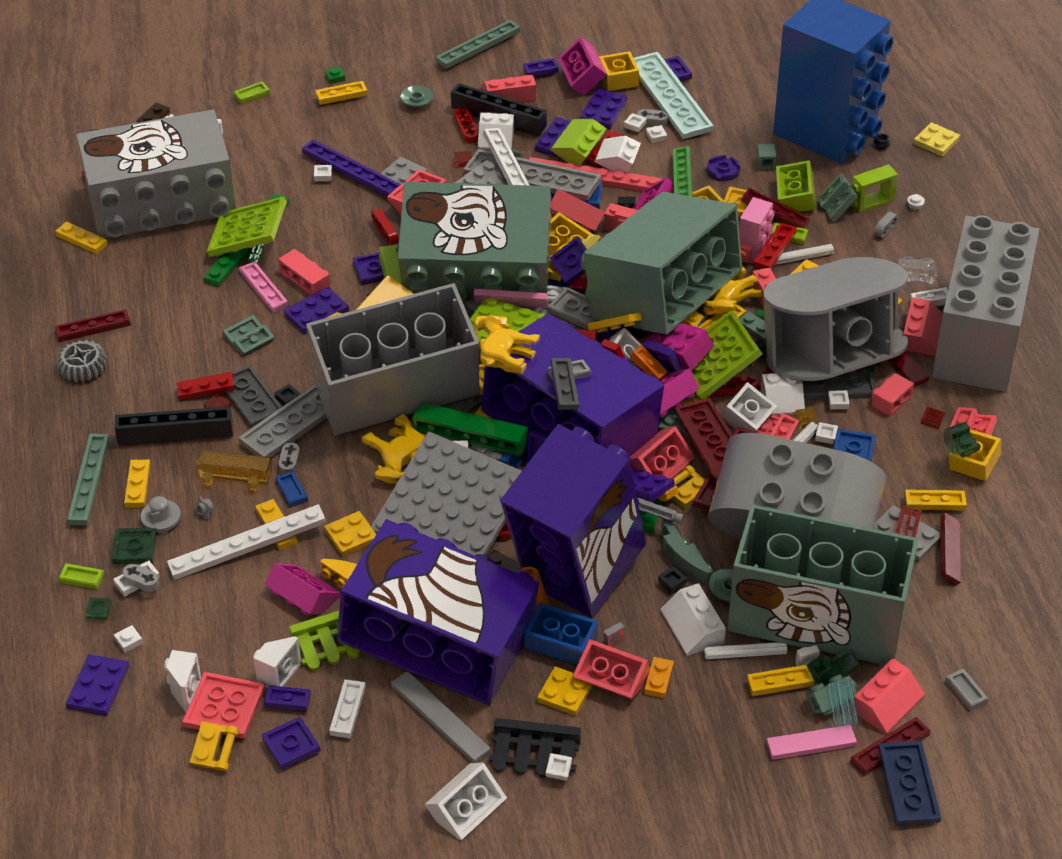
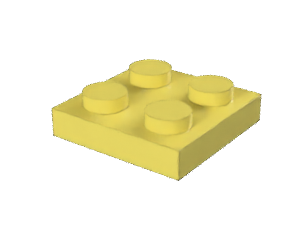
M931 122L914 138L913 144L943 157L960 140V135Z

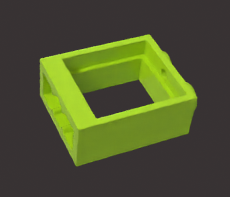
M888 164L853 176L851 186L858 198L851 206L860 213L893 202L898 179L897 172ZM880 184L878 192L865 196L866 188Z

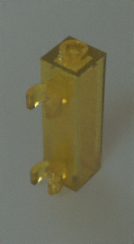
M202 449L200 457L196 459V468L199 470V476L205 478L203 485L211 486L213 478L248 482L250 484L249 490L257 491L259 484H268L272 473L271 457Z

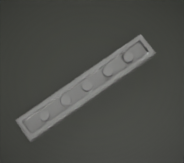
M408 671L391 682L392 688L472 763L479 762L491 753V748Z

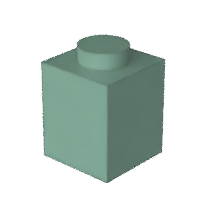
M757 144L756 159L758 170H775L777 157L775 145Z

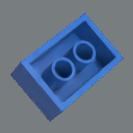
M539 603L524 632V649L578 665L589 639L596 641L598 637V621Z

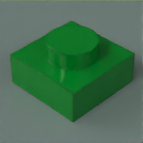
M340 66L325 70V75L330 84L346 81L345 74Z

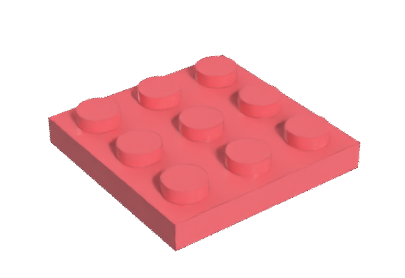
M204 672L182 721L183 727L199 730L202 721L224 726H234L239 728L238 736L235 737L245 739L265 691V683Z

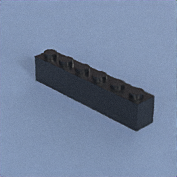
M458 83L451 91V108H466L470 114L479 117L481 113L514 114V128L540 135L547 127V110Z
M231 406L115 415L114 429L118 445L233 436V418Z

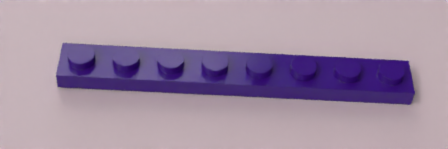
M315 140L302 147L303 154L324 165H332V169L386 197L401 185Z

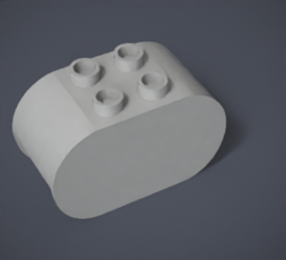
M854 257L830 262L780 277L770 282L764 289L766 363L768 367L775 373L787 378L816 381L838 376L902 354L908 347L907 336H903L904 332L898 329V290L907 284V272L900 265L888 260Z
M736 434L729 438L708 519L717 529L738 539L742 538L751 504L874 529L886 483V474L874 463L848 452L768 434Z

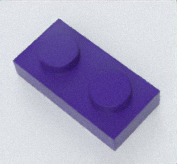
M679 56L664 59L680 82L692 79L691 71Z
M555 58L523 63L526 75H533L534 78L559 73V67Z
M269 685L264 702L265 707L307 712L311 698V689Z

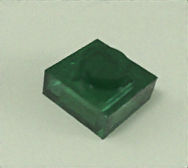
M90 597L86 610L87 619L107 620L111 607L110 598Z

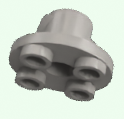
M162 496L152 498L141 512L142 525L146 529L158 532L159 534L168 533L181 520L179 506Z

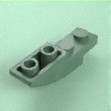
M663 519L661 533L663 535V551L667 557L686 575L708 586L713 571L711 566L706 564L702 551L698 550L694 543L687 544L685 538L680 536L676 524Z

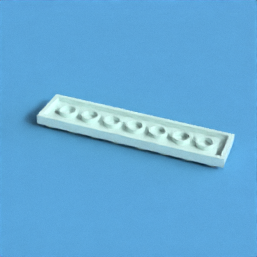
M658 52L634 58L639 69V80L660 109L667 112L669 121L683 139L713 131V124Z

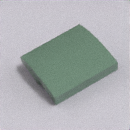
M839 174L817 199L820 206L826 210L829 218L836 222L858 196L846 178Z
M254 315L224 329L222 333L227 341L243 355L274 339L273 334L266 325H261Z

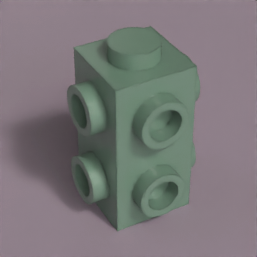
M839 674L830 678V683L826 685L820 683L811 687L812 692L807 693L806 697L814 714L822 713L824 716L834 712V707L839 704L843 707L853 702L852 698L857 694V685L850 678V675L842 677Z

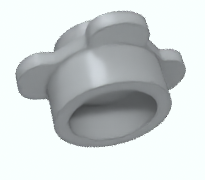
M201 496L197 497V513L203 515L204 519H209V514L214 510L211 500L208 498L203 499Z

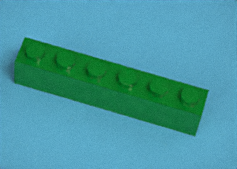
M424 402L421 403L413 415L414 429L421 433L427 434L429 431L454 441L468 440L470 445L521 456L528 444V427Z

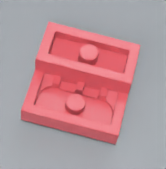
M958 407L947 433L957 440L964 428L992 435L997 423V417L995 415L978 414L977 408Z
M784 413L780 417L770 414L756 432L790 439L799 420Z

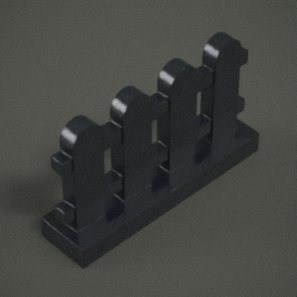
M495 718V735H493L492 741L496 742L494 755L489 757V762H493V769L496 772H503L506 769V765L511 764L514 765L515 772L519 775H524L528 771V767H536L537 775L539 777H546L548 761L553 749L561 750L560 755L572 757L568 779L571 777V772H576L577 765L573 764L574 751L579 752V745L581 743L580 727ZM510 744L518 745L516 758L508 757ZM531 746L539 747L537 760L529 759Z

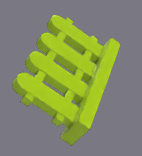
M339 611L289 626L290 637L295 636L299 640V647L304 657L301 659V663L303 666L307 665L310 671H317L320 668V661L327 659L331 665L338 664L340 662V654L347 652V655L352 659L360 655V650L346 644L338 648L336 647L333 637L338 634ZM320 641L324 651L319 654L316 653L313 643Z

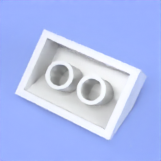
M699 583L680 589L660 609L686 656L704 651L705 647L724 644L726 628Z
M470 763L425 803V806L439 825L457 839L462 840L507 797L484 763Z

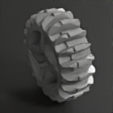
M80 339L76 343L72 341L71 345L65 344V348H60V352L57 353L56 366L59 374L63 379L67 378L69 382L74 380L75 383L78 381L84 383L85 380L91 381L93 377L98 378V374H103L107 364L105 350L100 344H95L94 341L88 342L87 339L84 342H81Z

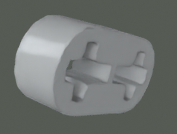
M642 109L637 112V115L647 118L646 125L666 126L668 124V114L665 111Z
M889 211L877 223L874 235L884 238L896 225L898 215Z
M287 443L282 447L279 459V471L282 475L292 471L295 473L297 470L300 450L296 443Z
M129 564L124 567L123 576L126 583L146 592L155 591L159 587L158 575L155 572L137 564Z

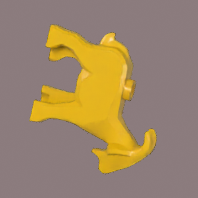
M742 267V270L711 296L714 299L713 301L706 300L703 303L705 306L712 307H704V313L707 315H724L731 310L734 311L736 303L751 297H762L761 290L753 288L743 290L748 286H753L754 282H757L758 279L754 275L743 279V275H746V269Z
M490 315L477 317L474 321L475 334L477 335L480 330H485L488 334L486 339L483 338L479 346L482 364L522 375L527 364L524 363L523 358L515 359L510 354L533 359L536 351L531 350V347H525L521 344H536L540 340V335H526L509 329L510 326L507 324V318L504 316Z
M405 414L395 418L397 426L389 430V435L396 438L389 443L376 437L372 432L362 437L364 444L377 449L381 453L383 463L385 464V467L377 466L378 470L375 472V478L389 484L398 483L404 473L401 472L402 466L410 463L427 435L415 430Z

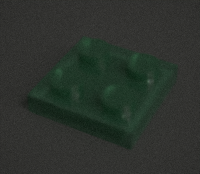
M156 528L116 529L111 558L112 564H143L147 561L153 564L157 537Z

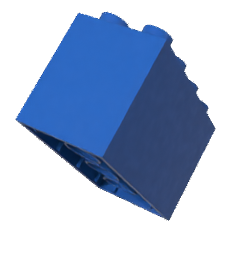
M810 0L783 24L773 135L840 164H843L852 154H860L865 141L869 137L875 138L883 124L882 119L878 118V113L886 100V92L881 91L882 84L887 79L890 71V65L885 63L886 55H888L894 43V37L889 35L891 20L841 0Z

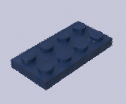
M922 741L879 743L878 752L896 826L940 823L941 815Z

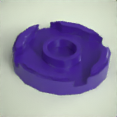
M719 155L709 160L706 171L715 180L730 181L738 177L741 165L734 157L726 158V155Z

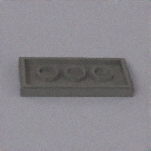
M251 365L232 372L235 390L224 393L250 428H253L282 407Z
M862 367L823 380H802L804 399H828V391L847 390L849 398H872L871 395L876 389L872 367Z

